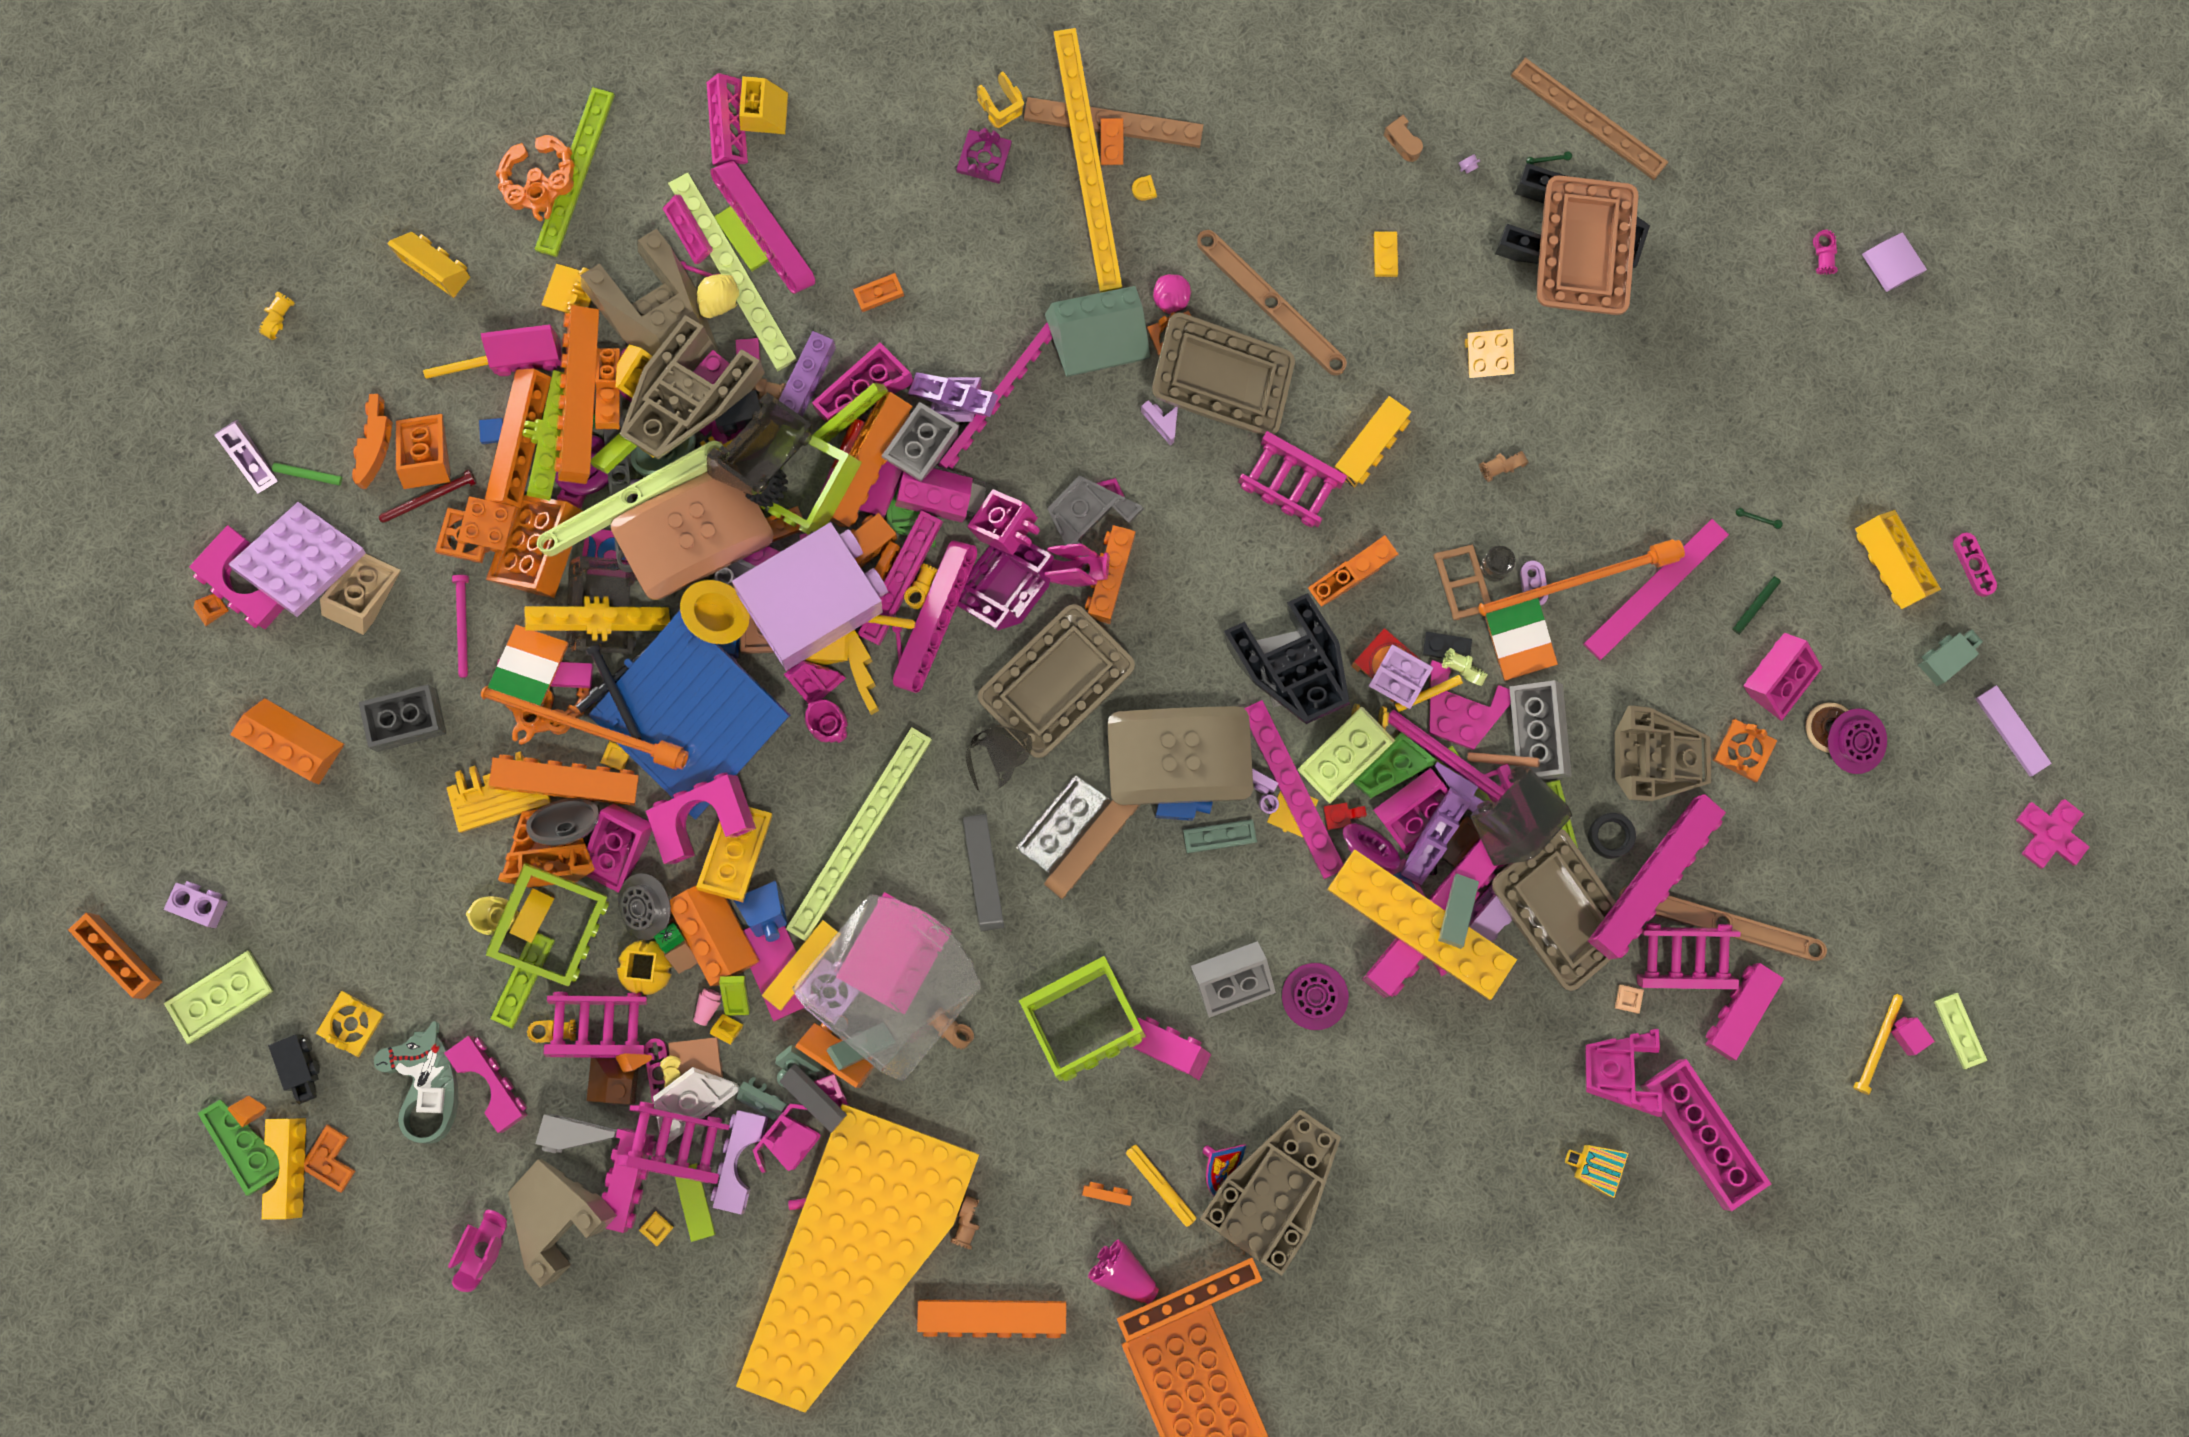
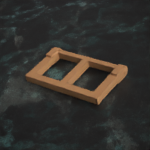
M1473 544L1434 554L1433 556L1437 563L1453 620L1480 614L1478 607L1458 611L1452 592L1453 588L1478 582L1484 604L1491 602ZM1469 553L1475 576L1449 582L1443 560Z

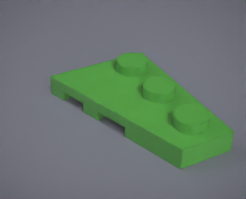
M1401 732L1394 739L1395 742L1353 781V784L1369 798H1372L1436 764L1435 758Z

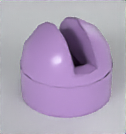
M1267 794L1260 798L1259 807L1263 812L1271 814L1277 811L1279 801L1275 796ZM1265 799H1267L1272 808L1268 809L1264 803Z

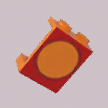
M1384 628L1351 666L1357 672L1362 670L1373 679L1392 644L1414 657H1418Z

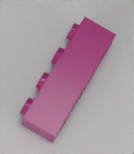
M1761 963L1746 967L1742 973L1744 980L1739 989L1732 990L1730 994L1731 1002L1720 1010L1718 1024L1716 1027L1712 1026L1706 1034L1708 1041L1705 1045L1728 1060H1737L1784 980L1783 977Z

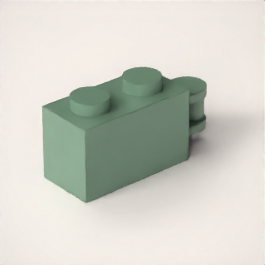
M1973 629L1964 635L1961 633L1954 636L1948 634L1938 642L1940 647L1937 650L1932 648L1921 657L1924 661L1918 666L1936 686H1939L1949 680L1979 654L1975 649L1983 641Z

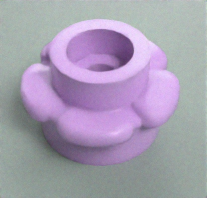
M1475 154L1459 162L1460 171L1465 170L1466 174L1477 169V163L1480 162V159L1477 160Z

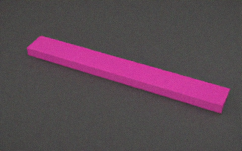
M1711 519L1683 546L1685 551L1684 558H1680L1678 562L1663 566L1583 645L1600 661L1729 534Z

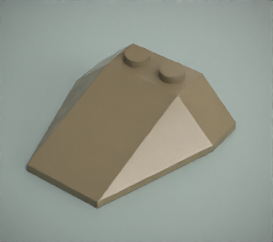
M1628 706L1615 731V780L1629 800L1647 802L1710 784V737L1652 708ZM1702 739H1704V782H1702Z

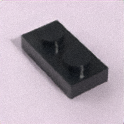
M1426 631L1422 655L1443 659V657L1446 658L1445 653L1452 648L1455 650V653L1465 657L1470 656L1472 639Z

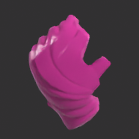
M1168 274L1161 276L1155 284L1154 302L1166 314L1184 310L1190 300L1191 287L1189 282L1180 275Z
M822 699L808 704L805 713V724L808 731L820 742L833 743L836 741L840 743L846 739L847 718L835 703Z

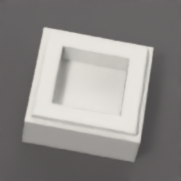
M419 1087L416 1112L443 1113L445 1088Z

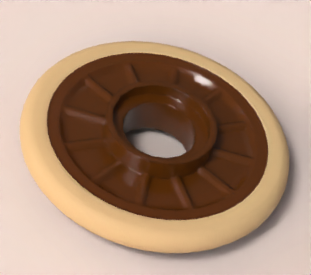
M1823 703L1816 706L1809 713L1806 720V734L1810 742L1817 749L1829 753V733L1826 730V723L1834 722L1841 714L1848 711L1847 708L1837 703Z

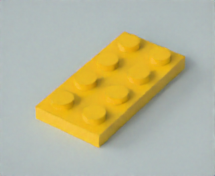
M749 807L756 829L736 838L725 837L719 821L696 886L697 890L744 902L772 820V813Z

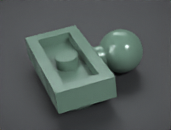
M794 1045L789 1046L776 1056L775 1064L783 1068L777 1075V1082L782 1087L784 1086L780 1083V1080L794 1064L813 1082L828 1076L829 1069L797 1049Z

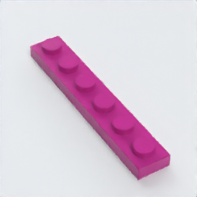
M921 510L884 582L888 593L880 597L883 613L879 615L895 617L904 600L906 590L910 588L943 524L942 520ZM866 622L862 625L858 635L880 646L890 626Z

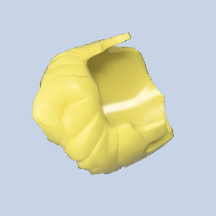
M717 274L706 277L701 281L696 294L699 314L706 318H713L730 311L738 305L736 300L739 297V289L732 275Z
M491 896L475 900L466 912L472 928L481 934L493 936L508 900ZM516 910L508 930L512 928L520 913L518 910Z

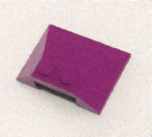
M1032 543L1030 546L1020 544L1013 555L989 546L972 568L957 607L996 630L1022 623L1049 587L1050 578L1045 576V572H1052L1054 556Z

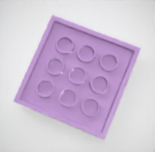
M297 502L231 561L229 566L233 571L298 617L366 553L361 546Z

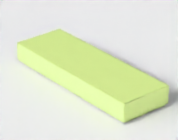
M1954 993L1934 1001L1963 1069L1987 1061L1959 994Z

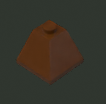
M591 1058L587 1101L635 1104L639 1067L633 1071L623 1072L616 1058Z

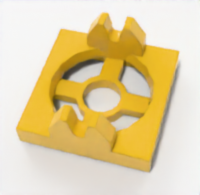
M341 991L316 1034L325 1038L326 1042L334 1044L336 1048L346 1050L359 1057L385 1014L350 994ZM346 1006L356 1007L353 1014L347 1016L342 1015L338 1011ZM363 1012L368 1017V1028L361 1025L360 1016ZM349 1017H354L358 1021V1026L353 1031H348L344 1026L345 1020ZM333 1019L339 1021L343 1029L338 1038L333 1031ZM358 1032L363 1035L362 1038L355 1042H345L351 1033Z

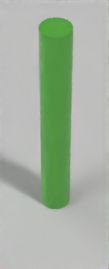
M274 463L272 466L273 472L341 486L343 479L340 476Z

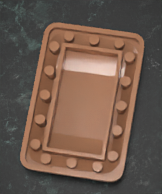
M1554 176L1548 181L1545 193L1537 280V300L1541 305L1551 308L1621 315L1626 312L1630 304L1638 191L1636 187L1628 183L1568 176Z
M724 465L634 507L612 521V533L648 598L652 600L662 599L768 547L772 543L774 538L773 531L759 505L750 501L745 496L747 494L743 492V489L746 488V486H743V481L745 480L737 467Z

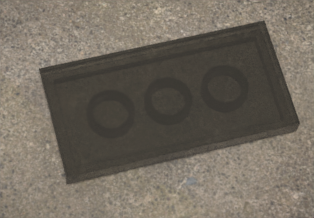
M1075 775L1016 849L1052 875L1111 801Z

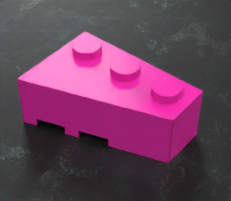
M1146 1017L1145 1020L1137 1018L1146 1037L1142 1038V1042L1132 1048L1200 1080L1211 1057L1208 1051L1200 1047L1202 1042L1190 1036L1185 1040L1179 1037V1031L1171 1027H1167L1164 1030L1158 1027L1159 1022L1149 1017Z

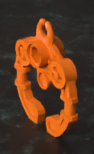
M549 135L538 137L535 141V147L539 153L546 154L556 151L557 157L562 159V162L558 164L560 170L553 172L549 179L545 177L539 168H533L528 172L527 182L524 187L514 185L512 180L508 179V176L512 175L514 164L522 162L528 157V151L523 143L512 146L505 153L500 162L499 169L496 171V176L500 181L498 189L504 195V199L510 208L514 210H521L524 207L531 209L534 218L538 221L543 220L539 212H546L544 218L549 219L554 200L559 195L569 193L574 185L572 178L575 164L571 160L572 150L557 138Z
M579 688L576 694L579 697L578 701L574 706L569 705L568 710L565 712L560 709H555L554 711L577 719L580 716L582 717L584 713H581L576 705L590 694L591 688ZM550 690L542 707L552 710L554 695ZM505 705L513 712L517 722L512 732V740H518V732L521 730L527 733L525 738L519 740L521 745L529 742L535 733L551 731L553 734L560 735L570 729L569 726L537 716L533 722H527L528 718L534 714Z

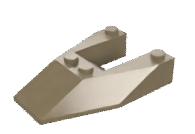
M657 229L638 239V253L663 285L632 304L629 302L600 263L580 275L582 289L626 343L642 348L654 356L686 315L703 325L709 337V341L687 369L693 372L712 350L719 354L708 320L699 314L697 290L672 248Z
M685 315L643 368L620 435L655 458L660 459L721 416L752 391L765 374L760 360L741 349L715 384H711L687 369L709 341V337L703 325Z

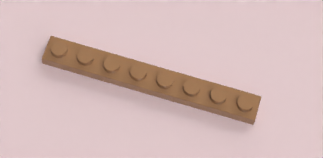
M1027 97L1024 121L1070 128L1066 103ZM1090 107L1094 132L1101 133V118H1123L1124 136L1200 148L1204 124Z

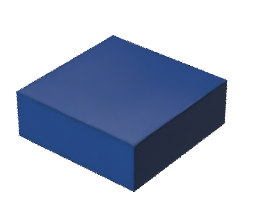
M502 418L479 420L481 444L499 442L504 421Z

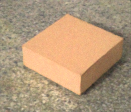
M1619 985L1615 1008L1639 1014L1644 990Z

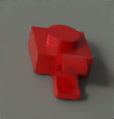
M1347 803L1323 807L1327 830L1344 828L1351 824V819L1367 816L1365 806L1348 809Z

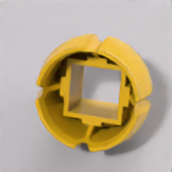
M645 940L633 942L622 951L618 959L620 962V967L617 968L618 978L621 984L632 993L643 992L644 995L657 993L667 985L672 975L669 969L673 966L664 956V952L658 943L654 941L646 943ZM635 954L654 956L651 979L631 978Z

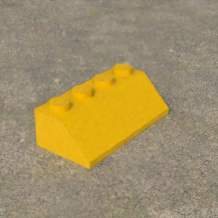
M1896 510L1878 515L1855 528L1858 541L1863 546L1865 545L1869 552V560L1873 565L1877 566L1881 573V581L1889 587L1892 592V600L1901 609L1941 590Z

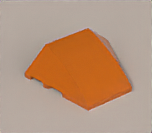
M537 810L522 811L513 836L514 841L510 853L506 855V864L503 872H500L498 880L515 885L524 863L573 882H578L594 871L595 868L583 838L570 844L558 846L543 845L533 841L527 833L526 824L530 816ZM531 875L526 887L531 888L555 884Z

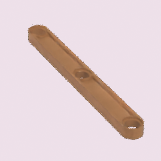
M1211 230L1200 232L1197 246L1218 268L1329 374L1336 376L1344 372L1347 364L1346 359L1217 234ZM1210 237L1214 243L1206 247L1202 245L1201 239ZM1274 298L1278 305L1274 308H1269L1266 306L1265 300ZM1339 360L1342 363V368L1333 370L1330 367V361Z
M1628 886L1623 887V888L1620 890V892H1619V898H1620V896L1623 894V892L1626 890V888H1627ZM1668 896L1664 902L1659 903L1655 908V915L1697 928H1718L1716 925L1717 918L1720 916L1727 919L1728 925H1732L1734 929L1741 932L1740 937L1731 938L1809 961L1822 960L1827 954L1826 945L1818 939L1672 896ZM1811 944H1816L1820 948V954L1817 957L1809 954L1808 950Z

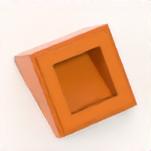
M214 594L195 600L193 607L205 626L229 611L224 602Z
M625 1053L617 1055L616 1059L622 1071L629 1072L651 1061L652 1056Z
M250 1096L228 1107L229 1112L241 1127L261 1117L267 1109L263 1104Z

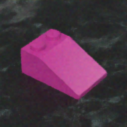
M614 803L601 810L599 821L593 830L587 847L595 870L589 873L587 877L619 893L623 883L630 877L648 843L652 832L650 822Z

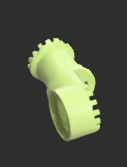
M1452 648L1445 653L1446 658L1443 657L1444 660L1442 661L1443 668L1447 669L1449 667L1459 671V674L1466 680L1480 686L1483 685L1488 674L1485 671L1481 672V669L1478 671L1477 667L1474 668L1472 666L1473 658L1471 656H1462L1455 653V650Z

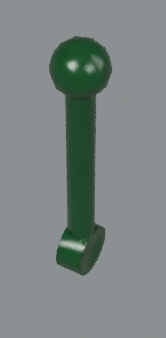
M1567 151L1563 155L1535 159L1529 157L1526 163L1534 165V163L1562 159L1569 161L1572 158V153Z
M1742 508L1736 510L1738 517L1745 516L1773 525L1776 529H1780L1783 526L1781 520L1772 521L1745 512Z

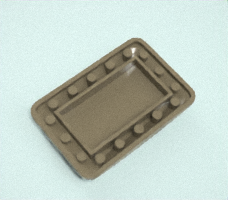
M1175 313L1170 317L1167 324L1152 391L1157 399L1192 413L1256 434L1265 435L1268 431L1275 435L1280 428L1295 358L1286 349L1184 313Z
M1072 604L1065 607L980 689L978 700L1030 755L1035 758H1043L1058 746L1132 674L1135 663L1133 658L1081 606Z
M1226 706L1120 711L1113 713L1109 717L1108 744L1111 797L1118 805L1245 800L1251 796L1253 792L1250 723L1248 712L1244 708Z
M1552 829L1494 878L1492 888L1513 922L1557 982L1564 989L1573 991L1583 985L1610 961L1591 945L1588 939L1616 902L1568 833L1563 829Z

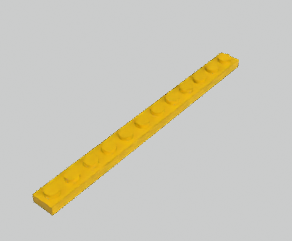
M1076 28L1054 31L1099 291L1102 293L1122 289Z

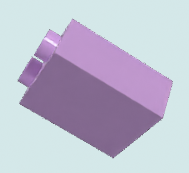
M831 522L732 581L736 594L785 671L883 613L880 597L888 593L887 587L874 568L863 573L855 558L862 555L863 551L851 531L848 529L838 534Z

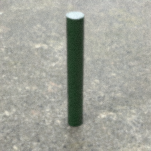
M1774 576L1733 627L1732 630L1738 635L1742 633L1781 583L1779 578Z

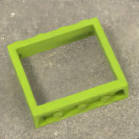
M785 422L764 462H769L782 470L798 439L839 460L807 520L778 504L773 503V507H769L768 513L779 519L781 515L785 516L784 522L794 527L798 523L800 525L799 530L810 535L811 531L815 532L830 522L862 462L800 428ZM769 478L764 481L761 492L768 486Z
M524 863L486 950V956L569 987L571 981L576 982L581 969L577 967L580 960H585L588 955L590 946L587 943L590 936L595 937L600 926L597 920L600 914L604 915L609 905V902L606 901L607 895ZM531 875L596 900V904L565 976L499 951Z
M1105 956L1019 1000L1042 1050L1059 1081H1069L1075 1078L1077 1072L1096 1067L1099 1064L1098 1061L1106 1057L1108 1059L1120 1054L1121 1049L1127 1046L1134 1047L1142 1042V1038L1146 1037ZM1106 974L1134 1030L1061 1068L1034 1011Z

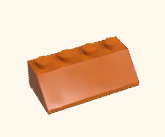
M265 698L242 715L230 734L318 785L345 745Z
M694 886L670 899L671 912L710 986L720 985V976H737L760 962L727 898L699 891Z

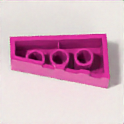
M879 342L812 402L816 413L827 423L873 383L884 384L888 392L895 394L912 385L913 378L911 373Z
M628 1128L617 1129L616 1138H619L620 1141L613 1148L610 1158L614 1163V1167H611L606 1175L605 1186L609 1187L608 1192L604 1191L602 1194V1198L617 1215L606 1229L621 1233L628 1232V1228L632 1229L636 1220V1214L633 1213L635 1204L640 1203L643 1195V1190L640 1189L642 1179L646 1180L649 1171L617 1165L619 1155H628L629 1151H632L636 1130ZM645 1134L641 1152L644 1154L643 1159H648L649 1155L653 1156L657 1142L653 1141L655 1135Z

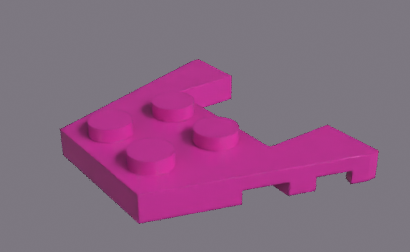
M1432 660L1430 665L1434 668L1430 673V688L1448 680L1452 670L1449 667L1445 669L1441 663ZM1498 685L1490 707L1448 691L1430 698L1429 734L1474 750L1511 704L1510 689Z
M1659 1029L1650 1030L1649 1033L1639 1035V1033L1631 1034L1629 1038L1620 1040L1614 1038L1586 1045V1092L1657 1117H1662V1093L1635 1091L1634 1052L1659 1053Z

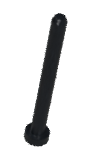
M599 643L586 649L587 656L592 655L631 737L642 740L635 721L600 652L603 649L601 644Z

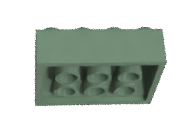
M1136 286L1051 303L1045 313L1066 377L1150 358L1143 306Z

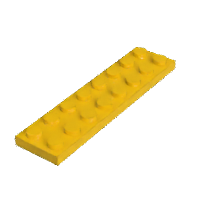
M1355 849L1327 889L1488 1000L1493 998L1517 961L1516 958L1470 927H1468L1464 947L1461 949L1438 941L1445 910Z

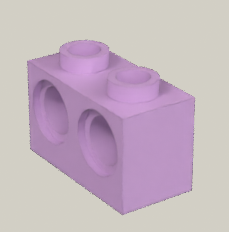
M186 881L185 885L175 883L164 910L204 926L216 928L228 903L221 899L222 894L212 890L204 893L199 891L201 886ZM186 894H189L190 900L184 905L183 898ZM211 902V911L206 914L205 906Z

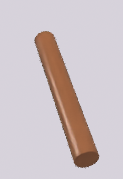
M1469 752L1467 757L1468 762L1539 767L1540 763L1539 758L1473 752Z

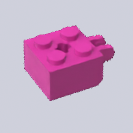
M993 489L967 526L979 541L1010 555L1015 553L1020 544L1031 545L1032 540L1026 536L1028 532L1036 535L1040 532V529L1034 525L1038 517L1028 505Z

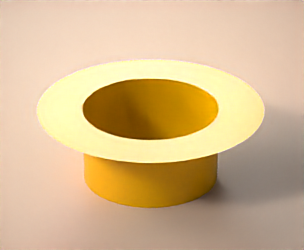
M715 580L697 582L684 592L681 599L680 612L685 625L695 636L713 644L731 643L739 639L747 630L750 614L736 594L735 589L726 583Z

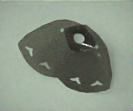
M996 723L990 724L973 736L966 751V763L976 789L979 791L971 758V748L975 746L986 747L998 777L999 789L1010 780L1014 768L1024 764L1032 750V737L1023 731ZM1005 728H1007L1021 742V744ZM982 733H986L985 738L978 739ZM1017 751L1023 752V754L1019 755V758H1017ZM1006 771L1005 774H1002V777L1000 779L999 772Z

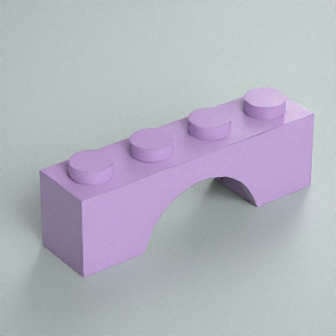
M737 1110L736 1115H732L729 1128L732 1129L731 1137L726 1139L723 1153H726L725 1161L720 1163L717 1171L720 1177L718 1187H714L711 1195V1201L714 1202L713 1208L737 1214L745 1213L750 1188L741 1181L737 1171V1162L741 1152L748 1145L759 1142L763 1138L768 1121L767 1116Z

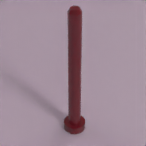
M468 469L464 471V476L380 514L379 520L381 523L388 522L467 484L473 486L477 484L472 471Z

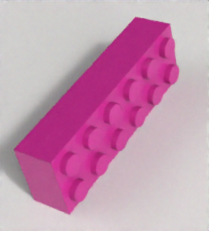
M1678 1059L1640 1085L1643 1092L1662 1093V1120L1723 1210L1733 1211L1771 1185V1182L1687 1059Z

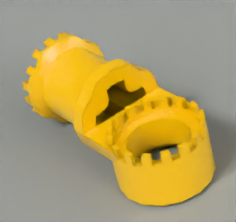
M280 292L275 293L276 297L269 308L266 307L264 309L268 316L262 322L263 325H260L261 328H259L260 334L271 340L277 338L275 335L279 330L283 329V316L289 307L295 304L294 301L288 297L285 298L286 296H283Z
M927 564L921 565L917 580L913 581L911 587L906 590L904 595L905 602L913 609L918 610L923 607L938 569L932 566L929 567ZM919 592L922 595L921 600L915 604L911 603V594Z
M571 1019L570 1022H564L563 1039L575 1041V1019ZM554 1020L531 1023L527 1030L529 1039L536 1043L552 1041ZM537 1025L544 1026L546 1030L545 1036L541 1039H537L533 1035V1029Z

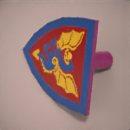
M1243 1144L1215 1151L1209 1145L1203 1148L1202 1153L1209 1158L1206 1170V1183L1213 1196H1215L1226 1177L1241 1164L1247 1145Z

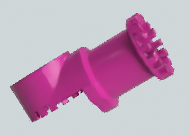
M1822 230L1813 239L1819 267L1816 269V273L1820 275L1822 273L1824 275V272H1826V275L1827 273L1829 275L1835 274L1838 271V268L1835 266L1837 239H1835L1836 236H1834V232L1832 233L1831 230ZM1819 237H1827L1830 242L1829 246H1822L1819 243Z

